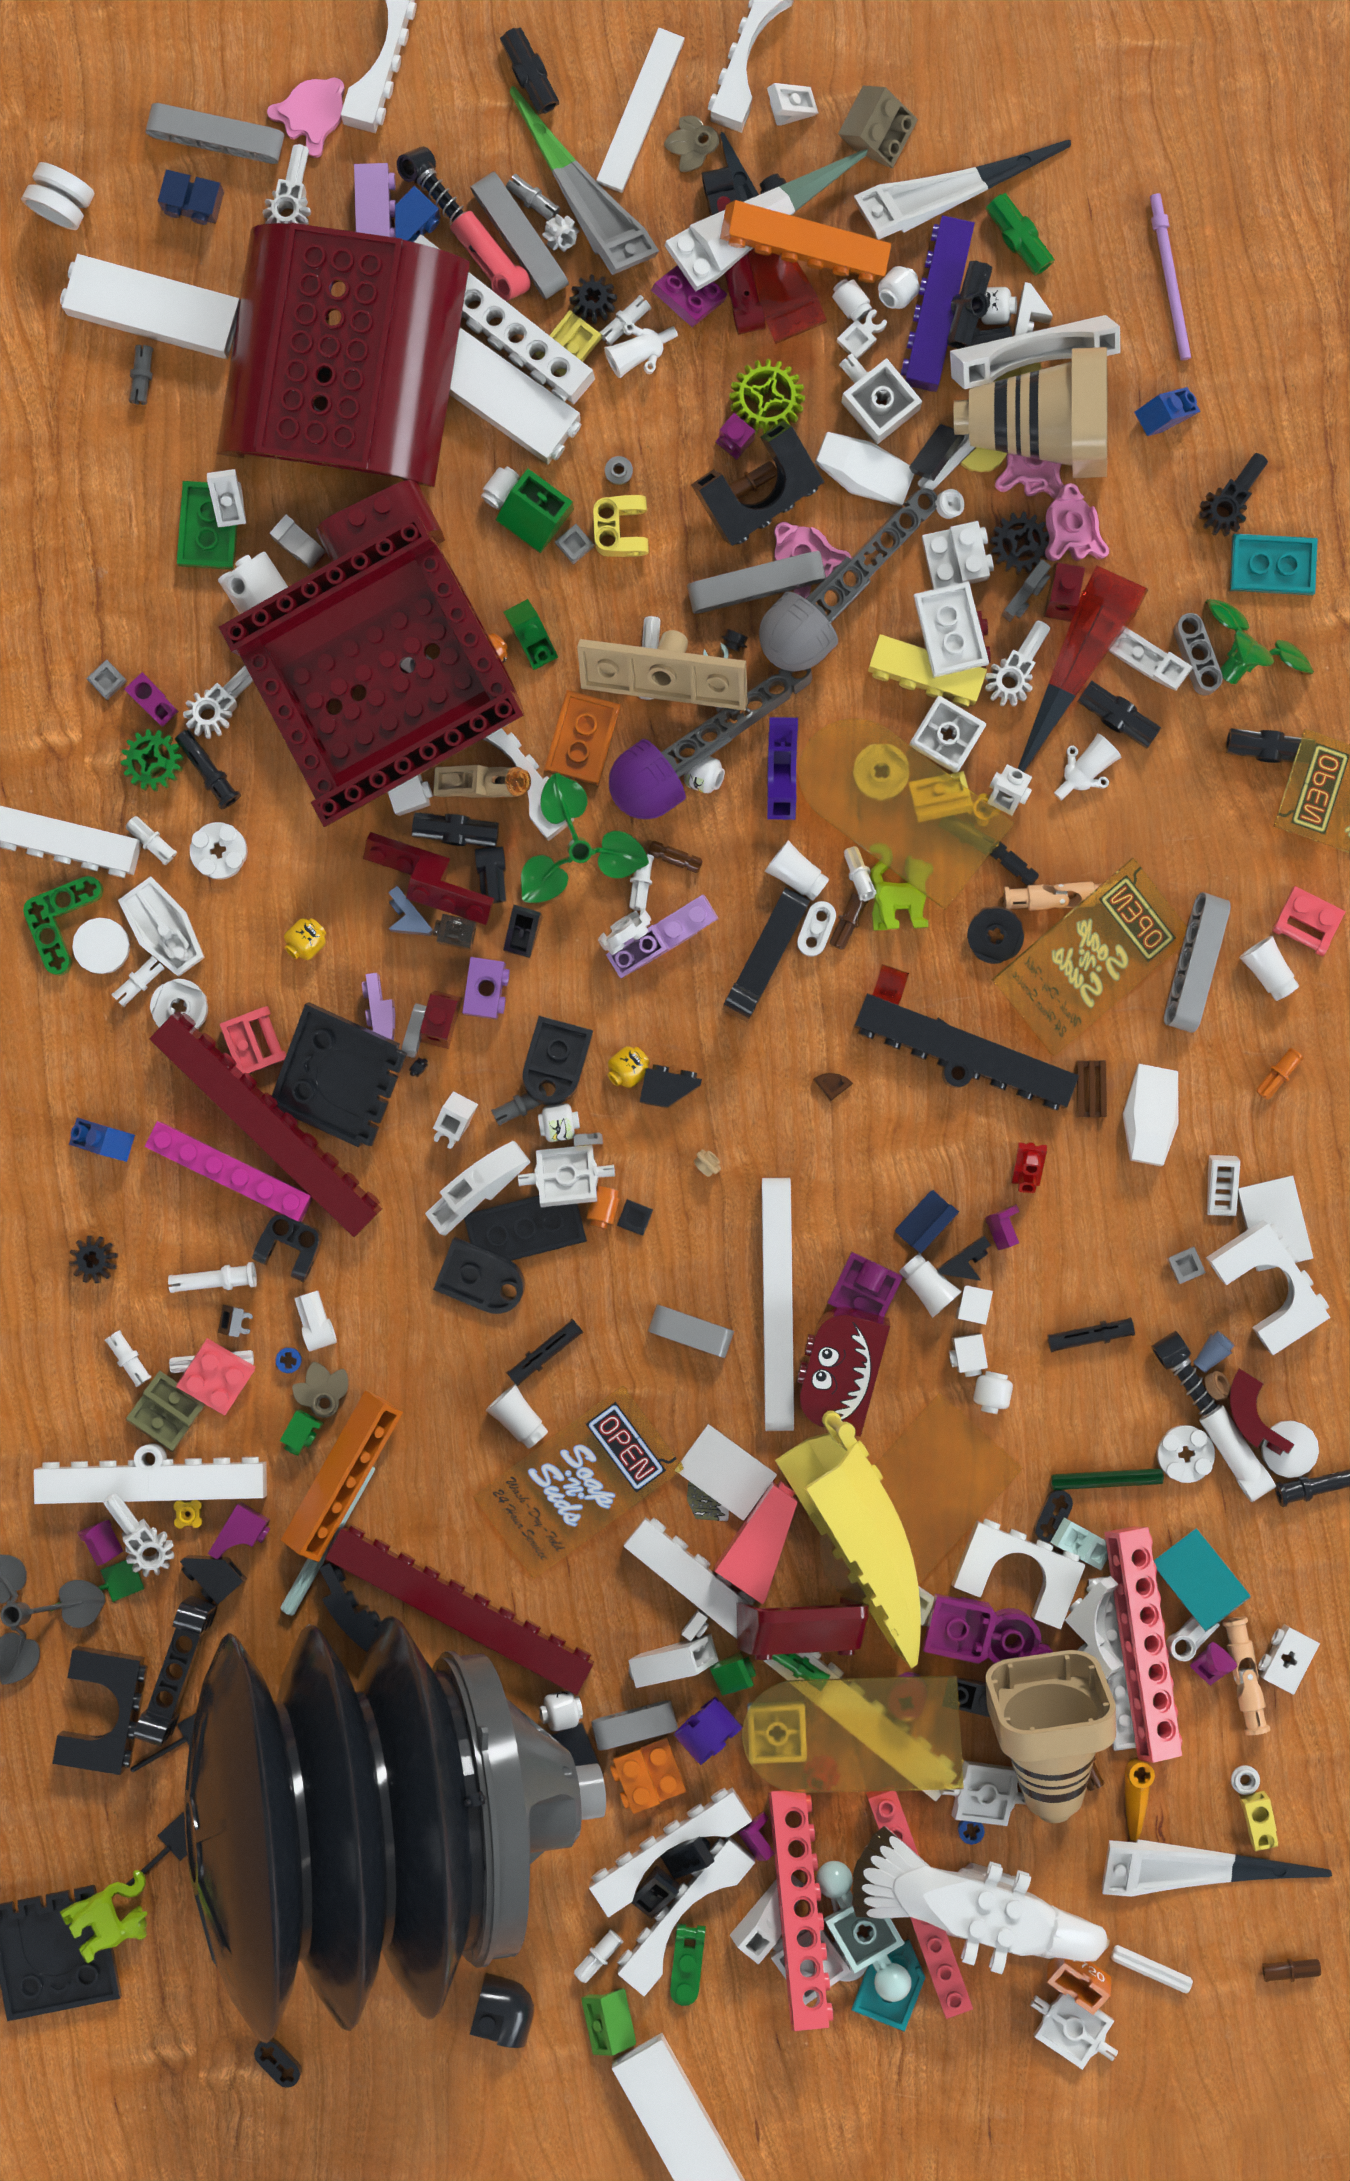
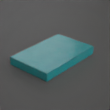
M1233 534L1229 591L1313 596L1316 590L1318 538Z
M1197 1528L1154 1560L1158 1573L1205 1632L1251 1598V1595Z

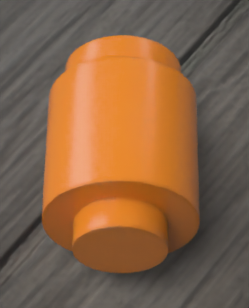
M597 1186V1201L590 1202L586 1219L591 1220L590 1225L593 1227L607 1229L608 1225H614L620 1201L618 1198L619 1191Z

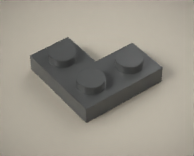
M1044 560L1040 561L1026 579L1022 588L1004 609L1002 616L1009 622L1012 621L1015 615L1021 618L1030 606L1026 601L1032 594L1038 596L1050 579L1047 573L1051 566Z

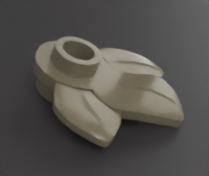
M690 115L679 119L681 130L671 133L664 142L667 150L681 155L679 170L681 172L693 171L702 166L706 155L714 152L719 144L718 133L712 127L704 126L699 118ZM707 135L708 141L704 144H701V138Z
M312 1362L307 1370L306 1383H297L292 1386L294 1397L301 1405L311 1407L315 1415L322 1418L330 1417L336 1413L339 1407V1399L348 1390V1375L345 1369H340L331 1375L323 1365ZM322 1398H327L330 1401V1406L327 1409L320 1406Z

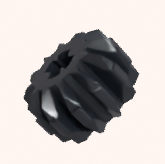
M592 274L589 276V282L580 278V287L573 286L571 288L574 296L570 297L569 301L570 304L575 305L573 313L575 315L581 314V319L584 321L591 317L593 324H597L598 316L606 321L608 319L607 312L614 313L615 306L612 303L617 301V295L612 293L614 290L613 284L605 285L606 279L603 276L598 282L595 281V277ZM592 296L594 299L598 298V302L594 303L593 300L589 301L588 297Z
M87 1236L86 1244L82 1240H78L76 1244L80 1251H70V1254L76 1256L77 1260L70 1261L69 1266L78 1265L79 1268L73 1274L77 1277L84 1273L83 1282L88 1283L92 1277L95 1284L101 1283V1275L106 1279L111 1277L107 1268L117 1269V1265L111 1263L110 1259L118 1258V1253L109 1254L114 1245L113 1243H108L103 1247L105 1238L99 1236L96 1242L93 1236ZM96 1253L99 1263L93 1264L92 1267V1261L88 1260V1256L95 1255Z

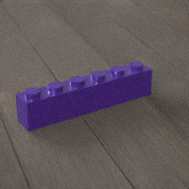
M942 215L940 225L934 224L930 240L936 242L934 252L928 251L925 268L930 269L928 279L922 277L919 295H924L922 305L916 304L913 321L918 322L916 332L910 331L907 348L912 349L910 359L904 358L901 375L906 376L905 381L910 387L937 392L948 346L947 339L954 318L951 312V301L960 292L975 222Z

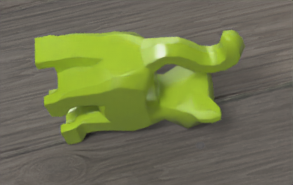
M873 844L869 849L870 852L878 853L882 857L881 861L871 869L870 875L874 889L877 892L874 897L872 911L873 931L899 929V921L895 919V912L900 909H908L914 929L928 928V920L923 918V908L926 900L925 882L933 874L932 864L922 860H913L911 856H908L905 860L904 868L908 880L907 883L885 882L882 874L891 866L893 860L892 851L885 844Z
M139 1870L133 1872L135 1883L132 1886L120 1882L110 1884L102 1892L96 1893L86 1900L76 1902L59 1912L66 1925L72 1923L69 1929L74 1938L82 1935V1929L91 1926L94 1935L79 1947V1951L86 1963L94 1960V1955L97 1951L116 1947L126 1938L142 1940L147 1936V1922L145 1916L148 1914L147 1911L142 1912L141 1906H137L119 1921L112 1903V1898L116 1894L127 1898L138 1896L146 1885V1878L143 1872Z

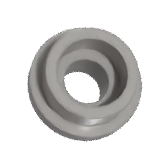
M616 456L606 463L605 475L611 483L622 485L631 479L633 467L627 458ZM616 466L624 468V472L621 474H616L613 470Z

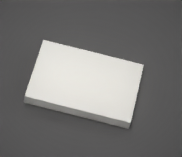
M969 581L913 595L933 678L989 664Z
M1293 1176L1238 1188V1198L1246 1230L1262 1220L1269 1223V1225L1274 1223L1283 1236L1280 1242L1285 1249L1287 1247L1292 1249L1298 1258L1297 1262L1313 1259ZM1269 1264L1256 1266V1271L1259 1272L1277 1266Z
M709 1424L675 1468L676 1472L743 1521L777 1476L775 1472Z

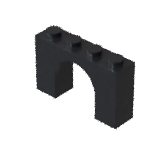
M784 421L760 436L777 468L776 484L772 492L765 499L754 504L740 503L724 476L715 469L691 484L723 540L731 546L745 542L749 538L750 533L756 529L768 526L772 522L773 517L779 513L791 510L795 506V502L802 497L814 494L818 490V486L824 483L794 428Z
M82 1646L72 1649L67 1678L94 1682L107 1687L118 1701L119 1717L113 1730L104 1735L93 1736L69 1731L60 1732L57 1735L52 1764L121 1775L126 1768H130L133 1751L129 1750L130 1740L135 1739L133 1735L138 1723L134 1722L135 1711H140L143 1694L139 1693L140 1683L145 1682L148 1666L144 1665L145 1657Z

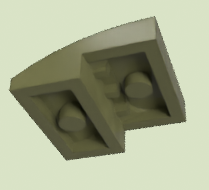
M159 1370L143 1392V1396L126 1417V1421L173 1452L206 1404L177 1388V1382Z

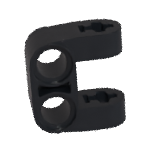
M276 1215L271 1218L263 1231L252 1259L265 1265L277 1241L296 1248L301 1252L293 1267L291 1277L304 1283L316 1260L322 1243V1235L318 1229L304 1222L296 1221L286 1215ZM281 1219H284L289 1224V1231L283 1236L279 1235L275 1229L276 1223ZM306 1231L312 1232L315 1236V1242L311 1247H305L301 1242V1236Z

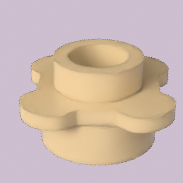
M702 1149L697 1153L698 1157L694 1160V1163L703 1174L710 1177L713 1173L717 1174L721 1170V1167L718 1165L720 1163L719 1159L711 1151L706 1152Z

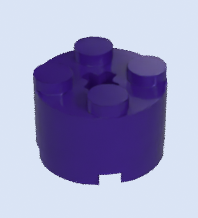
M713 1697L701 1707V1710L689 1717L678 1728L674 1736L695 1761L702 1765L712 1755L715 1756L726 1746L725 1741L735 1736L743 1727L721 1701Z

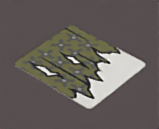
M688 1482L687 1502L695 1519L728 1521L729 1510L693 1483Z

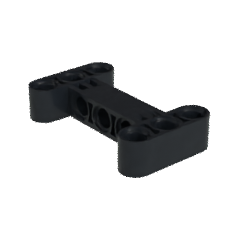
M192 1595L181 1602L172 1626L176 1629L148 1708L141 1714L133 1738L162 1747L173 1735L180 1713H177L181 1698L204 1633L209 1630L216 1615L217 1604ZM181 1636H187L192 1640L191 1650L181 1648L179 1644ZM175 1663L181 1666L183 1670L181 1677L172 1676L169 1670L171 1664ZM162 1691L171 1693L173 1697L172 1704L166 1705L160 1700V1693Z

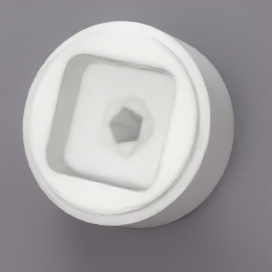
M947 489L938 494L935 505H937L936 510L940 516L952 519L963 512L964 499L957 490Z

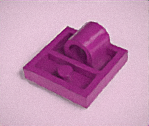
M678 265L656 281L651 289L655 295L691 327H694L721 305L728 296L715 282H711L695 292Z
M851 1251L827 1303L836 1308H853L884 1317L903 1276Z

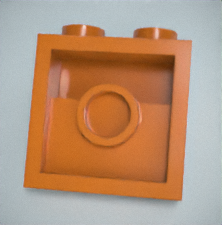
M667 1736L613 1756L614 1764L610 1765L615 1782L621 1780L624 1791L620 1792L625 1809L631 1807L633 1814L687 1792Z

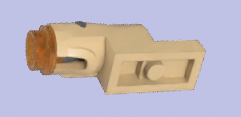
M481 765L436 767L433 796H464L469 798L520 796L530 789L531 777L528 771L520 767H485Z

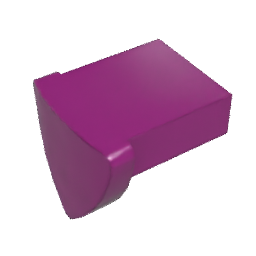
M1017 1204L988 1215L985 1218L998 1250L1019 1244L1009 1216L1020 1212Z
M109 1520L94 1524L77 1532L80 1540L85 1541L97 1566L106 1563L123 1552Z
M1211 1642L1205 1651L1192 1660L1190 1667L1211 1686L1221 1677L1233 1671L1237 1667V1663L1223 1648L1215 1642Z
M764 1811L737 1832L757 1861H767L775 1854L759 1832V1829L769 1819Z

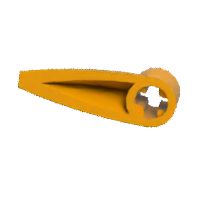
M1138 1758L1130 1760L1125 1768L1126 1817L1130 1840L1137 1841L1140 1837L1148 1805L1150 1785L1154 1782L1155 1778L1154 1770L1147 1761L1138 1760ZM1139 1767H1142L1146 1772L1145 1775H1142L1141 1779H1138L1134 1774L1135 1771H1138Z

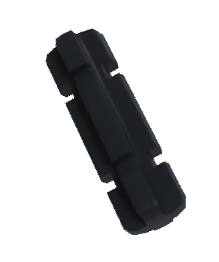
M1001 841L996 842L990 849L989 854L996 860L999 858L1001 860L1000 864L1016 877L1020 876L1022 878L1021 881L1025 885H1032L1039 877L1038 872L1032 867L1028 869L1026 867L1028 864L1010 850L1008 852L1006 850L1007 846Z

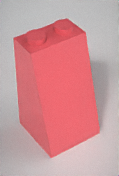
M781 1480L778 1485L772 1481L714 1565L716 1573L761 1604L767 1598L797 1505V1499L794 1496L796 1492Z

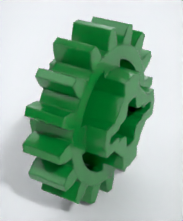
M146 729V736L144 737L138 732L135 733L137 740L135 742L127 740L126 742L130 749L121 751V753L127 756V759L120 761L122 766L128 767L124 775L126 777L133 776L131 783L134 786L141 782V789L144 791L151 785L152 790L156 792L158 791L159 784H162L167 789L169 787L167 780L177 781L174 772L182 771L183 769L177 764L178 761L184 760L183 756L175 753L180 749V746L178 744L171 745L173 738L170 735L163 739V732L160 730L156 732L155 736H153L150 729ZM149 743L148 747L138 750L141 746ZM163 745L167 748L169 752L170 760L165 758L162 754ZM155 756L158 759L157 763L149 765L146 762L147 758ZM134 761L140 763L142 767L140 771L141 776L135 769ZM163 770L166 771L161 776L155 778L156 774H158L159 772Z

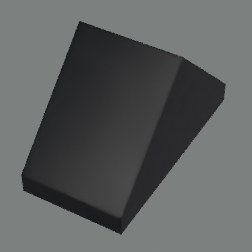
M513 905L503 950L530 958L543 918L542 913Z
M656 1866L637 1889L631 1903L652 1919L679 1893V1883L659 1866Z

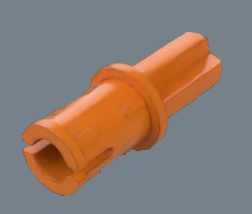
M1289 1048L1276 1066L1272 1065L1270 1067L1271 1072L1257 1087V1093L1264 1099L1269 1100L1284 1081L1288 1082L1290 1080L1289 1075L1304 1060L1303 1056L1295 1049Z

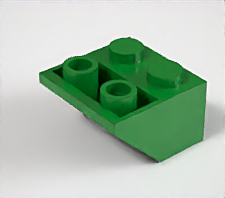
M527 468L511 489L495 520L541 554L573 512L574 505L572 500Z

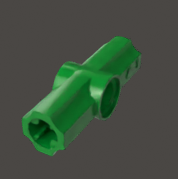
M1006 193L1000 194L986 206L985 210L1002 231L1001 235L1007 247L1013 253L1017 252L1034 276L1041 274L1054 263L1055 259L1039 239V233L1034 223L1027 216H1022Z

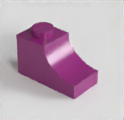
M240 1502L236 1505L208 1554L218 1560L227 1549L234 1545L248 1544L252 1547L257 1541L262 1543L270 1531V1528L267 1527L270 1519Z

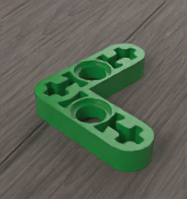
M82 877L32 897L24 904V916L43 964L51 974L64 975L71 969L72 965L71 957L55 918L92 904L102 897L103 885L94 877ZM88 882L93 886L96 885L97 888L93 890V896L90 897L87 893L79 895L81 901L77 903V896L72 888L76 887V891L80 892L86 889V883ZM62 892H67L71 897V902L67 907L61 908L56 904V897ZM35 903L40 907L44 906V910L40 912L44 921L50 920V923L41 924L37 928L35 924H40L39 918L30 912L34 910L33 905ZM48 928L52 929L55 933L54 941L50 944H43L40 940L41 932ZM58 945H60V949H55V952L59 958H64L65 962L61 963L62 968L60 970L55 966H51V963L55 961L51 952L45 953V950L54 949Z

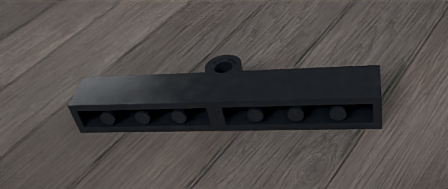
M868 993L865 995L853 1026L859 1029L857 1034L866 1038L874 1039V1036L885 1039L884 1044L900 1050V1047L904 1046L912 1049L910 1054L926 1060L927 1056L937 1059V1065L944 1067L942 1070L943 1081L951 1088H961L968 1084L971 1078L979 1080L981 1076L991 1080L989 1085L1004 1091L1006 1087L1017 1090V1096L1032 1101L1033 1097L1044 1101L1043 1106L1058 1111L1060 1107H1068L1079 1078L1077 1074ZM954 1067H958L963 1071L961 1080H956L952 1077L951 1071Z

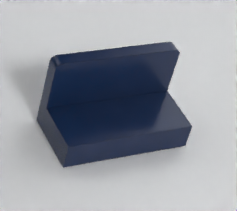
M931 1190L897 1226L895 1232L918 1254H921L959 1211L951 1204H948L934 1190Z

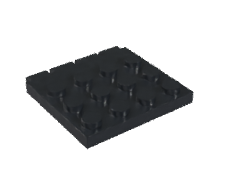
M308 1002L304 1005L272 1097L277 1101L278 1104L276 1106L283 1113L287 1112L294 1118L356 1147H360L362 1144L373 1146L379 1126L371 1123V1121L381 1123L389 1103L380 1096L391 1098L398 1076L391 1073L390 1070L400 1073L407 1053L398 1049L400 1043Z
M95 1885L75 1888L74 1900H72L70 1890L46 1894L47 1905H44L41 1895L18 1900L19 1911H16L13 1901L0 1903V1986L7 2021L116 2000L122 1997L113 1947L97 1951L94 1955V1960L86 1963L79 1951V1947L94 1935L91 1926L82 1929V1935L74 1938L69 1929L72 1923L66 1925L59 1913L70 1905L97 1893Z

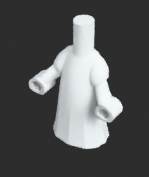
M627 322L623 327L624 333L626 335L634 334L637 337L613 346L604 347V352L618 378H621L646 359L648 361L643 367L646 374H652L656 368L657 358L662 354L663 344L678 337V333L674 326L656 333L649 328L641 329L635 326L634 323Z
M1098 733L1077 761L1075 757L1078 754V749L1075 746H1070L1066 751L1068 765H1066L1064 770L1066 781L1054 792L1055 796L1062 801L1073 789L1106 788L1109 785V780L1106 777L1093 778L1112 763L1122 758L1121 754L1105 737ZM1070 750H1074L1075 753L1071 754ZM1102 780L1105 781V785L1101 784Z

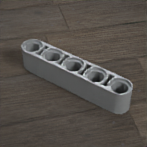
M153 103L151 105L145 130L147 135L156 139L270 164L278 163L285 135L280 130L161 103Z
M493 171L470 186L476 200L520 265L527 271L530 280L541 296L546 300L569 285L562 269L498 175Z
M814 551L695 581L687 585L692 611L694 614L818 584L826 579L820 551Z
M1201 892L1195 899L1164 1014V1023L1168 1026L1193 1033L1200 1025L1231 905L1229 900L1205 892Z

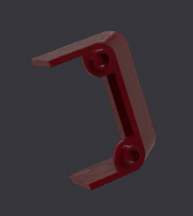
M840 1597V1604L777 1608H756L743 1602H736L737 1649L755 1655V1660H772V1655L830 1651H838V1655L844 1656L855 1655V1650L861 1649L869 1620V1605L847 1597Z

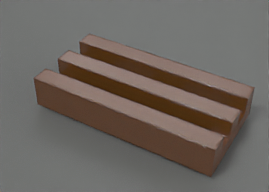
M1106 1060L1077 1061V1075H1079L1077 1081V1118L1107 1117ZM1084 1067H1088L1089 1112H1084ZM1095 1067H1099L1100 1112L1095 1110Z

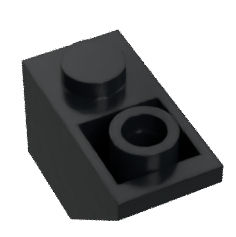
M653 1064L652 1069L646 1068L640 1103L669 1108L699 1088L702 1079L697 1078V1073L681 1070L679 1075L669 1073V1067Z
M188 1555L180 1561L183 1565L181 1569L186 1577L191 1581L196 1580L202 1587L200 1590L202 1595L211 1603L215 1601L217 1605L247 1579L229 1557H221L217 1560L212 1556Z
M948 1677L942 1706L990 1717L987 1709L986 1682Z

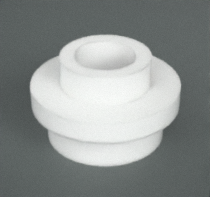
M1242 1765L1233 1771L1231 1784L1238 1793L1249 1795L1258 1789L1260 1777L1254 1768ZM1243 1775H1249L1250 1780L1247 1784L1240 1783V1778Z

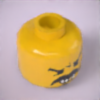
M302 918L285 932L284 940L287 945L284 948L294 959L300 957L304 960H310L325 946L326 939L324 936L326 931L316 920Z
M626 1046L608 1060L610 1072L607 1075L617 1087L622 1085L626 1088H632L645 1077L646 1068H648L650 1061L640 1048Z

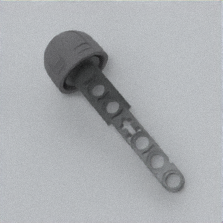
M925 488L913 493L903 504L904 508L897 510L851 558L847 556L806 599L796 593L785 592L763 617L759 629L760 645L770 662L787 671L806 670L822 661L836 647L838 636L831 623L871 582L869 578L919 527L920 523L925 521L937 508L935 501L938 497L934 491ZM921 494L926 495L930 500V506L927 510L920 508L918 505V497ZM903 513L911 518L912 524L909 529L903 528L899 523V517ZM883 533H889L892 536L893 545L891 548H885L881 544L880 539ZM877 550L879 553L871 559L872 564L865 565V556ZM846 571L852 572L856 577V583L853 587L847 586L843 581V575ZM827 591H833L836 594L837 603L835 606L826 604L824 596Z

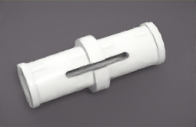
M639 295L625 310H619L616 313V318L599 332L602 335L603 341L607 340V345L612 346L624 334L623 327L627 322L636 323L646 312L652 309L647 300L643 301V296Z
M151 956L137 972H131L128 975L130 978L111 995L117 1000L126 992L127 994L119 1001L125 1007L141 990L145 991L148 988L146 985L165 968L159 963L150 971V968L157 962Z
M119 1330L112 1334L111 1337L106 1338L105 1342L118 1358V1365L124 1367L135 1386L138 1387L144 1381L149 1380L151 1375L148 1374L138 1359V1352L132 1350Z

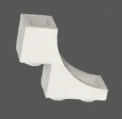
M1111 1576L1103 1580L1099 1578L1094 1580L1086 1589L1089 1592L1084 1599H1077L1070 1606L1069 1610L1071 1613L1065 1619L1071 1628L1086 1642L1078 1651L1091 1654L1099 1661L1107 1683L1123 1666L1115 1655L1106 1632L1108 1602L1112 1593L1119 1585Z

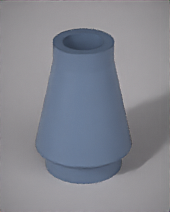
M1217 1331L1214 1335L1210 1334L1193 1363L1204 1373H1207L1209 1369L1232 1354L1231 1350L1235 1345L1220 1331Z

